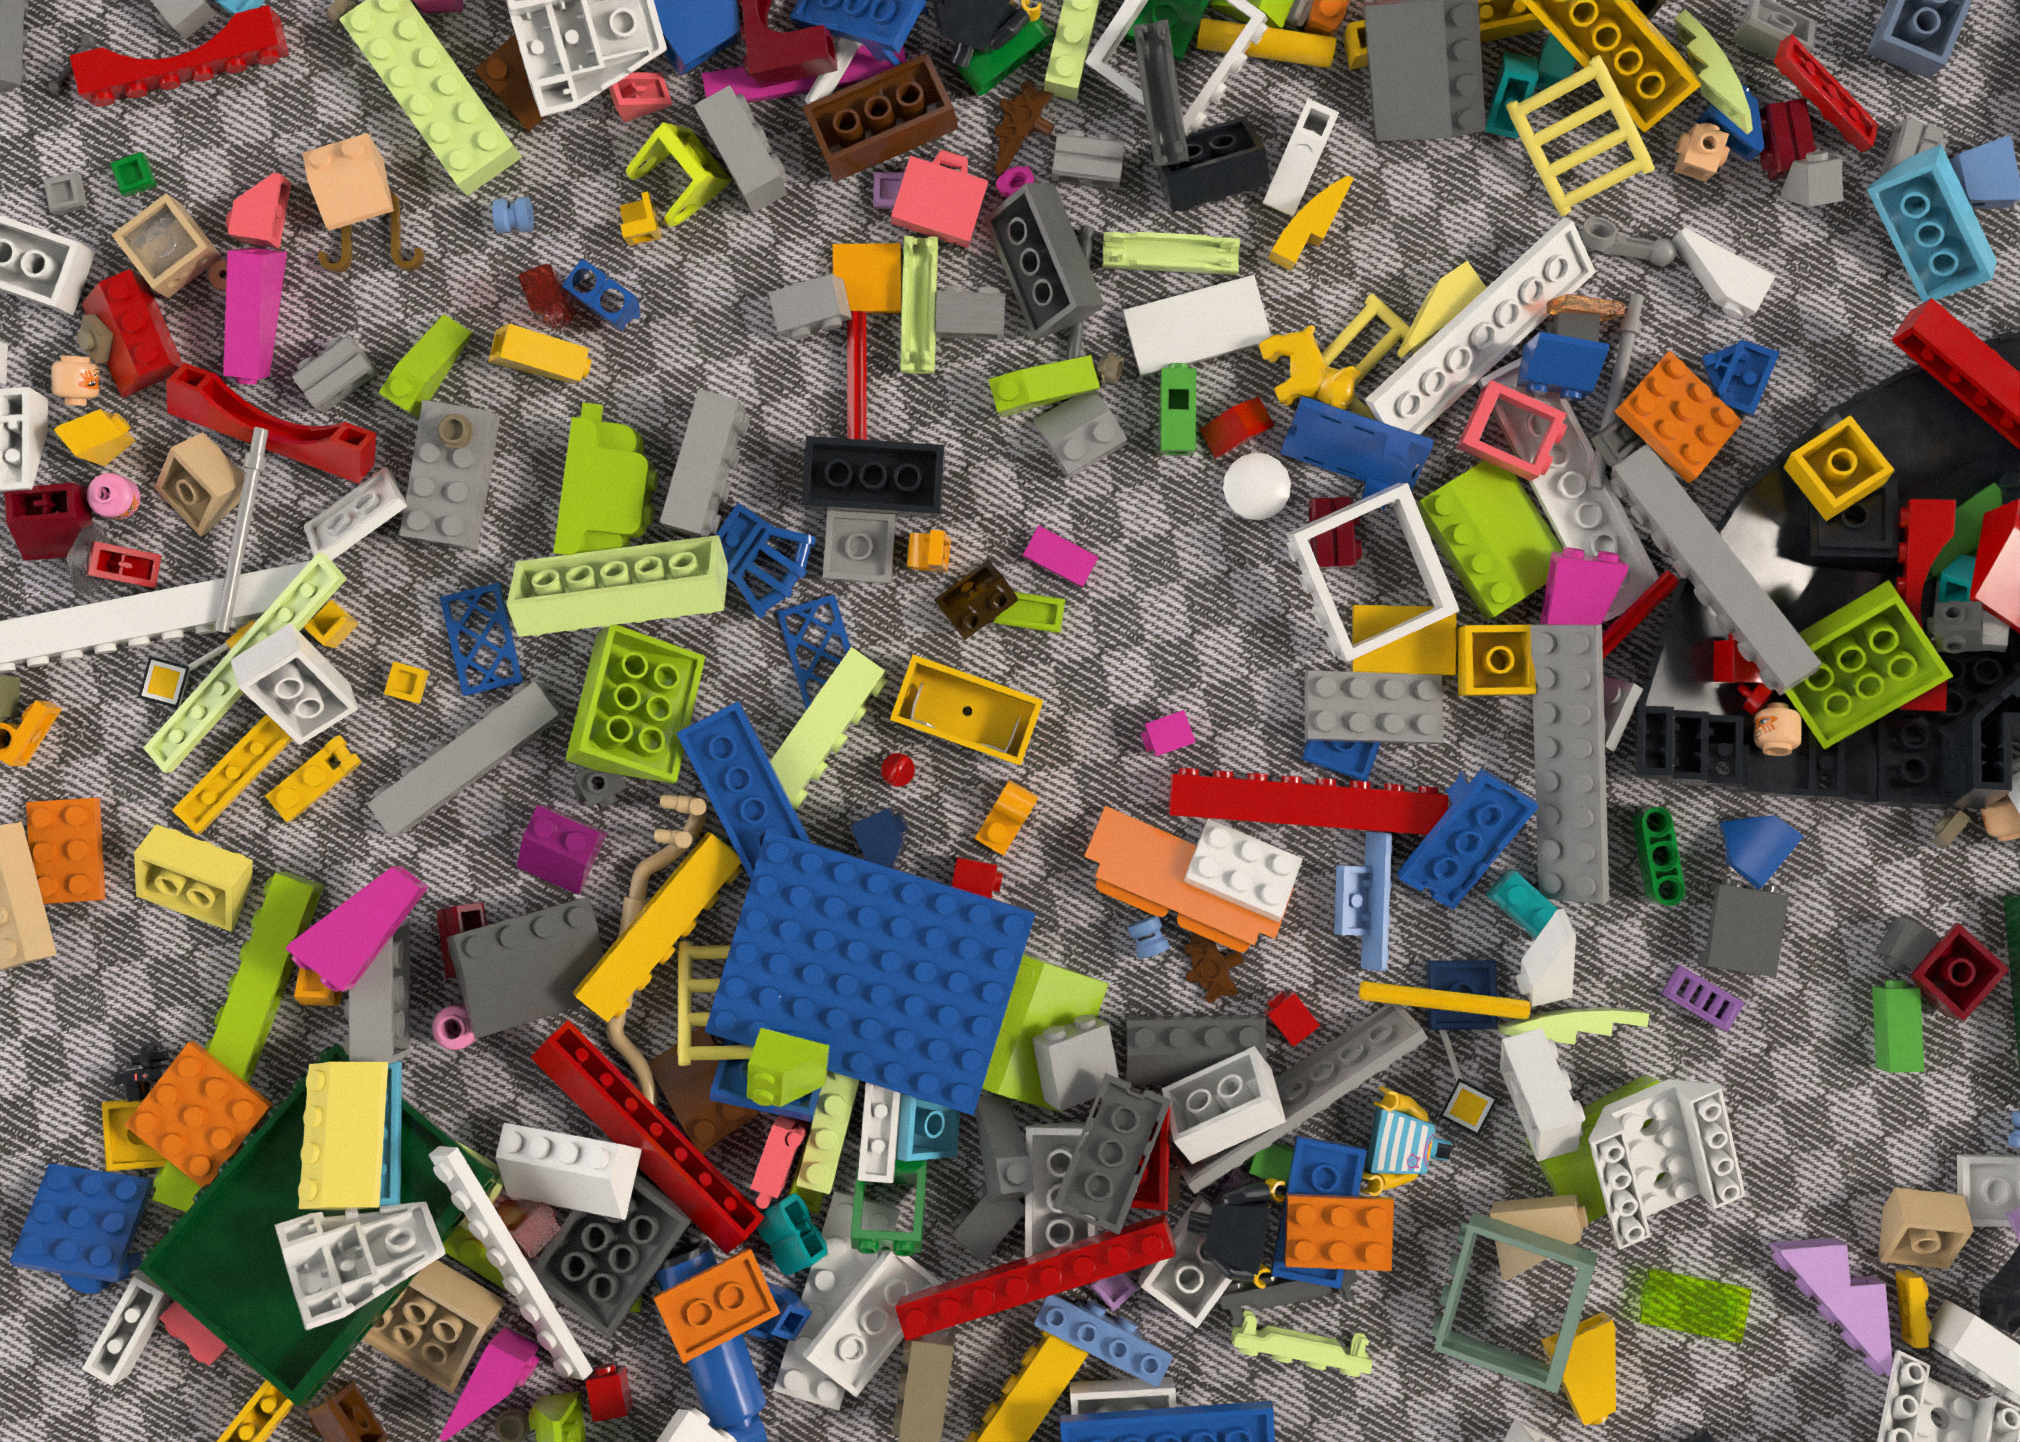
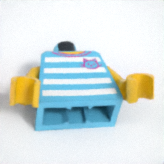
M1380 1086L1378 1089L1385 1094L1381 1102H1373L1376 1106L1365 1165L1370 1172L1376 1174L1363 1172L1362 1179L1368 1180V1186L1365 1189H1360V1193L1371 1196H1378L1383 1190L1394 1189L1416 1180L1418 1174H1427L1430 1158L1448 1161L1451 1154V1141L1434 1138L1435 1125L1428 1121L1427 1111L1412 1097L1396 1093L1384 1086Z

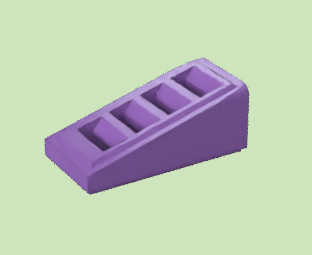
M1677 965L1660 993L1707 1023L1725 1032L1730 1029L1744 1005V1002L1681 965ZM1687 978L1691 981L1680 997L1676 993L1684 979ZM1699 985L1702 987V990L1692 1004L1689 1000ZM1712 993L1715 997L1705 1012L1702 1008ZM1725 1001V1002H1726L1725 1006L1723 1007V1009H1722V1011L1720 1012L1719 1016L1716 1018L1715 1016H1716L1717 1012L1719 1011L1720 1007L1722 1006L1723 1002Z

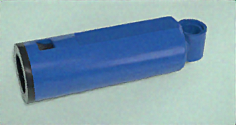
M709 1239L696 1241L670 1251L654 1274L661 1292L717 1264ZM741 1333L687 1361L686 1363L704 1414L710 1419L709 1426L715 1429L722 1428V1430L733 1436L737 1442H767L766 1431L758 1415V1412L766 1406V1399L743 1334Z

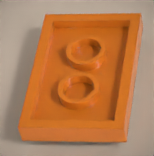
M100 798L26 802L28 846L43 903L106 900Z
M1286 1193L1285 1267L1392 1271L1394 1199L1392 1197Z
M750 1247L653 1296L683 1364L780 1314Z

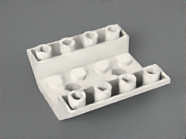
M1668 1079L1604 1106L1588 1140L1614 1240L1619 1250L1651 1237L1647 1216L1693 1196L1701 1194L1713 1209L1746 1196L1723 1092L1718 1084ZM1653 1118L1649 1126L1641 1129L1644 1121ZM1665 1172L1662 1179L1655 1181L1659 1173Z
M1900 1350L1895 1351L1877 1442H2020V1408L1995 1396L1977 1401L1929 1378L1931 1365ZM1932 1410L1941 1417V1428L1934 1425L1931 1419Z

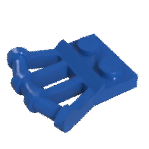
M739 502L716 533V535L720 536L728 565L727 578L737 585L759 619L767 615L766 611L784 598H790L794 592L791 589L799 577L803 579L807 573L805 569L810 548L815 546L816 537L772 526ZM775 537L797 542L794 561H791L768 545L769 539ZM761 551L789 569L781 581H778L753 564ZM747 571H750L773 587L774 590L758 600L743 577Z

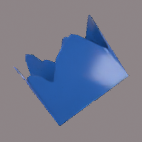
M581 258L561 286L586 309L605 320L617 331L623 332L628 322L633 320V318L638 319L641 316L638 298L583 258ZM591 270L596 276L594 289L587 293L575 290L574 287ZM608 289H617L624 296V305L618 312L609 313L601 307V295Z

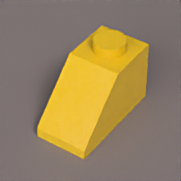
M102 409L63 423L54 429L76 457L104 467L136 441L128 432L131 426L120 414H111Z

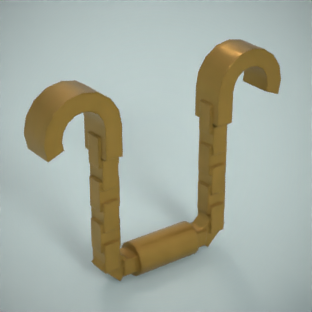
M390 190L394 209L393 212H390L392 260L403 270H417L424 262V250L418 247L414 249L415 254L410 261L402 260L400 199ZM352 224L341 227L342 255L337 263H330L329 255L321 250L318 252L319 262L332 273H342L352 263Z

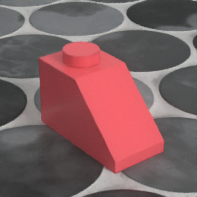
M272 173L236 198L233 202L232 210H229L226 217L228 234L241 243L280 249L292 183L283 175Z

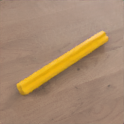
M1367 981L1360 982L1358 990L1359 998L1364 1001L1517 1019H1528L1531 1010L1530 1002L1526 1000Z

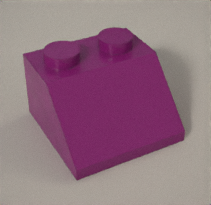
M537 805L523 835L516 867L580 895L608 832L548 805Z

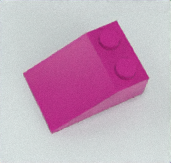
M504 1326L488 1343L439 1439L445 1442L510 1395L517 1385L523 1387L527 1379L531 1378L540 1362V1358L536 1354L541 1345Z

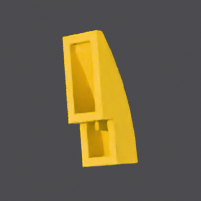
M1347 175L1312 198L1284 229L1271 250L1268 260L1292 271L1306 242L1319 247L1354 178Z

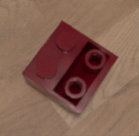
M76 483L37 485L33 486L32 490L4 491L6 524L24 561L89 556L90 550L88 549L91 546L87 547L88 545L84 541L78 546L76 543L75 550L73 549L74 553L71 552L73 546L75 547L74 543L77 537L81 535L80 533L84 529L86 530L87 527L93 526L92 508L87 501L88 487Z

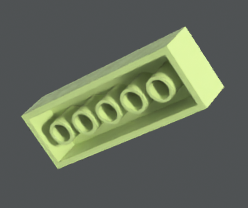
M365 0L339 18L454 182L467 196L522 158L411 0Z
M719 535L516 561L506 605L518 637L539 636L545 633L576 631L578 629L600 626L608 627L631 622L641 623L647 620L678 618L680 616L702 613L711 614L717 611H724L728 565Z

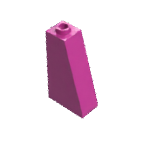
M254 247L227 250L223 376L236 377V383L254 385L257 384V380L270 377L286 265V251Z

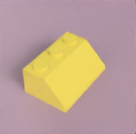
M156 824L134 852L136 896L232 932L237 924L252 884L253 860L246 858L242 854L216 847L210 842L200 841L184 835L175 829H168Z

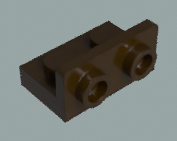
M988 559L935 598L934 601L961 637L966 640L1018 601V597L1003 575Z

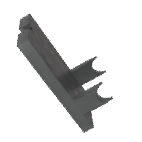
M1105 1073L1052 1208L1119 1235L1171 1100L1146 1089L1143 1096L1130 1091L1131 1083ZM1100 1099L1102 1100V1103L1100 1105L1096 1118H1093V1113ZM1158 1123L1152 1141H1148L1154 1124ZM1087 1132L1089 1135L1081 1152L1079 1149ZM1145 1156L1139 1175L1135 1173L1141 1157ZM1078 1211L1083 1212V1213H1085V1214H1087V1215H1090V1216H1092V1217H1094V1218H1097L1098 1220H1097V1221H1096V1220H1093V1219H1091V1218H1089V1217H1086V1216H1084V1215H1081V1214H1079V1213H1077V1212H1078Z

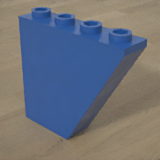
M654 0L667 51L664 54L680 77L734 44L740 33L737 0Z

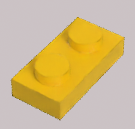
M1910 1270L1895 1271L1901 1339L1914 1348L1929 1347L1928 1336L1932 1334L1931 1321L1928 1315H1926L1925 1301L1929 1297L1927 1284L1923 1277Z

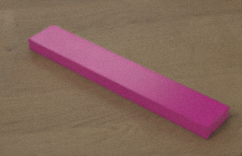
M865 45L860 46L836 88L854 85L896 66L886 60H883L882 63L879 60L877 61ZM902 46L899 54L894 52L893 54L903 64L906 62L904 46ZM744 66L702 73L706 98L730 85L735 95L743 94L747 103L809 93L819 76L761 88L752 77L747 76Z

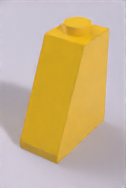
M507 324L495 332L488 363L575 384L581 382L582 377H587L591 367V358L587 357L589 352L587 347L513 324Z
M1604 1312L1578 1323L1561 1381L1562 1388L1575 1416L1584 1426L1587 1424H1600L1608 1419L1609 1414L1616 1412L1615 1325L1613 1320ZM1559 1332L1541 1340L1550 1361L1552 1360Z

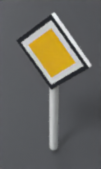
M224 643L187 666L149 656L138 698L178 709L181 706L189 673L229 649L227 643Z
M1439 1030L1456 1079V1083L1439 1117L1479 1137L1498 1097L1463 1080L1447 1031Z

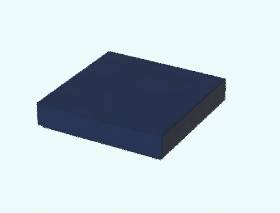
M1426 960V989L1497 997V960ZM1427 1008V1029H1498V1016Z

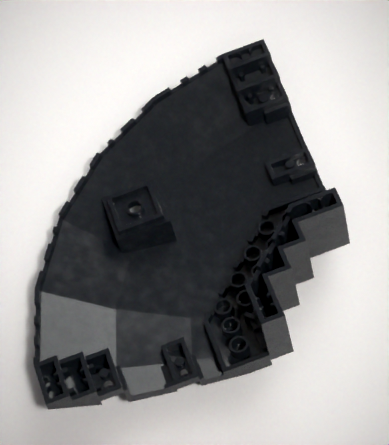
M2012 331L1998 334L1996 338L1983 341L2020 372V332L2012 334ZM1918 364L1906 371L1903 369L1880 381L1879 385L1865 392L1860 391L1854 394L1851 399L1830 408L1808 431L1795 439L1765 469H1761L1744 484V487L1730 504L1715 529L1794 629L1800 633L1888 580L1896 588L1897 577H1903V563H1897L1898 543L1904 542L1905 528H1899L1900 507H1906V501L1910 499L1956 500V509L1993 483H1996L2000 488L1999 480L2005 471L2020 463V450ZM1851 415L1893 467L1894 471L1884 485L1828 521H1825L1784 469V466L1792 452ZM1849 509L1861 511L1864 516V522L1858 525L1849 523L1845 518V511ZM1936 576L1925 581L1922 592L1921 621L1927 638L1928 617H1933ZM1688 577L1682 578L1675 588L1636 708L1635 777L1704 787V785L1737 787L1736 792L1799 799L1840 800L1841 803L1947 810L1949 807L1987 809L2012 791L2011 742L2020 743V634L2009 627L2008 645L2005 652L1985 650L1964 651L1960 653L1937 652L1953 675V677L1947 680L1946 711L1895 709L1826 749L1822 747L1801 716V744L1796 749H1793L1789 755L1770 756L1764 754L1763 749L1755 745V715L1752 716L1742 709L1748 698L1737 690V686L1740 683L1713 682L1714 641L1728 640V634L1717 624L1715 619L1717 615L1709 605L1704 606L1698 600L1694 593L1695 586ZM1744 683V684H1747V685H1749V686H1751L1752 688L1755 689L1760 683ZM1773 689L1774 692L1768 702L1761 709H1766L1770 703L1780 702L1788 704L1789 709L1798 712L1786 693L1780 696L1775 689ZM1718 764H1725L1729 769V773L1726 775L1719 774L1716 766ZM1820 777L1828 778L1830 780V787H1821L1818 779Z

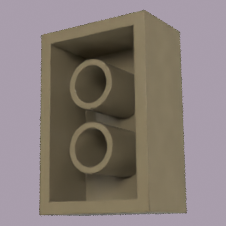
M946 1328L911 1340H905L902 1364H908L909 1366L908 1369L902 1368L897 1395V1399H902L904 1402H897L892 1434L899 1435L898 1442H941L956 1329Z

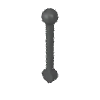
M89 33L83 34L81 36L82 44L75 54L94 48L97 44L96 38ZM71 60L58 78L48 84V89L52 94H59L62 91L63 82L73 70Z

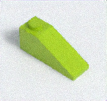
M443 314L397 363L378 393L419 418L422 401H430L474 333Z
M1091 355L1025 368L988 379L997 413L1003 418L1100 389Z

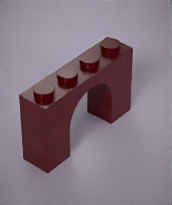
M737 0L744 19V24L740 26V32L747 50V56L743 58L745 72L761 88L838 71L835 38L824 24L792 32H776L770 30L768 26V11L773 0Z

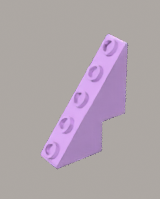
M1836 1238L1769 1243V1247L1774 1252L1770 1256L1772 1260L1784 1272L1790 1270L1797 1278L1793 1282L1795 1286L1807 1298L1813 1296L1820 1305L1816 1309L1830 1324L1836 1322L1843 1330L1840 1333L1841 1338L1853 1350L1856 1351L1859 1348L1865 1354L1866 1358L1863 1360L1865 1365L1877 1377L1883 1373L1890 1377L1893 1362L1886 1284L1873 1276L1850 1278L1847 1244Z

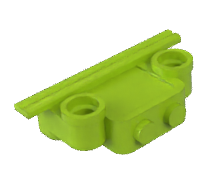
M583 402L581 417H572L553 551L558 556L631 547L629 538L641 537L646 532L647 525H652L654 520V505H650L652 491L656 492L658 488L659 472L655 471L652 462L643 456L645 444L642 436L635 429L624 424L602 422L604 406L600 404Z

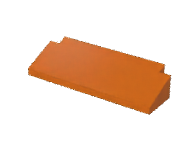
M1104 806L1083 855L1100 863L1094 875L1097 877L1096 888L1098 891L1157 917L1165 916L1169 909L1178 912L1177 923L1182 928L1238 952L1247 951L1250 944L1255 946L1259 933L1276 939L1282 919L1276 922L1183 882L1197 845Z

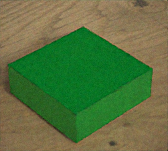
M142 151L110 163L119 191L125 198L157 186L147 156Z

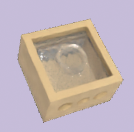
M167 193L111 234L151 288L167 298H170L208 269L215 261L222 258L185 207Z

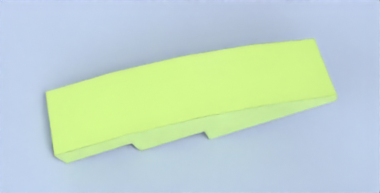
M1685 9L1674 18L1678 39L1687 45L1689 65L1699 74L1701 95L1746 134H1749L1753 130L1751 112L1739 78L1726 54L1710 33Z
M1610 1007L1568 1008L1529 1015L1528 1019H1516L1499 1024V1032L1515 1036L1543 1028L1547 1040L1553 1039L1554 1042L1575 1045L1577 1031L1611 1036L1613 1022L1648 1027L1649 1013L1635 1009Z

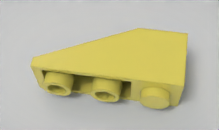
M1468 261L1442 277L1429 290L1397 352L1400 358L1411 351L1415 354L1430 338L1435 336L1487 288Z

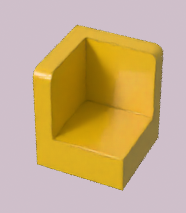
M648 191L641 193L643 200L620 206L623 224L620 225L624 240L629 246L662 239L654 202Z
M330 599L308 621L304 628L323 646L337 648L359 623L335 600Z

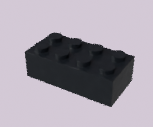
M806 436L802 506L805 510L811 511L835 510L941 519L945 445Z

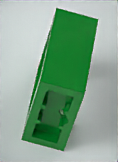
M858 1156L850 1236L851 1248L857 1249L862 1254H877L879 1250L893 1251L894 1255L906 1257L912 1256L914 1252L921 1253L927 1161H903L896 1159L894 1182L888 1183L916 1185L913 1233L861 1230L865 1183L871 1181L858 1180L860 1158Z

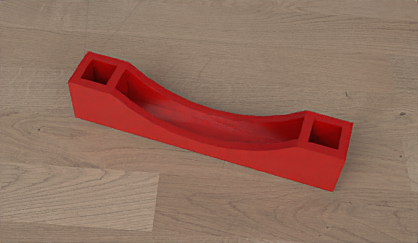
M267 5L235 13L228 24L211 40L192 51L175 57L137 59L117 54L104 47L69 56L79 95L92 105L109 106L116 99L124 97L140 98L146 96L148 91L160 88L172 90L180 87L181 83L192 80L199 82L208 81L215 74L223 72L239 73L245 71L247 66L259 63L262 65L275 64L280 60L279 58L289 56L281 19Z
M185 362L166 380L167 413L249 444L252 442L254 427L267 429L269 431L265 446L266 450L358 484L375 465L377 434L375 432L345 421L327 426H308L278 419L245 401L230 389L217 374Z
M1910 499L1906 501V507H1900L1899 528H1905L1904 542L1898 543L1897 563H1903V577H1897L1895 590L1922 630L1921 599L1923 586L1935 558L1945 544L1954 536L1956 500ZM1947 680L1897 709L1946 711Z

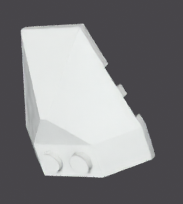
M506 0L529 84L541 117L578 108L667 51L654 0Z
M426 1202L380 1206L379 1212L359 1214L358 1209L345 1210V1215L324 1217L323 1212L310 1213L275 1225L305 1330L346 1317L445 1255L444 1246Z

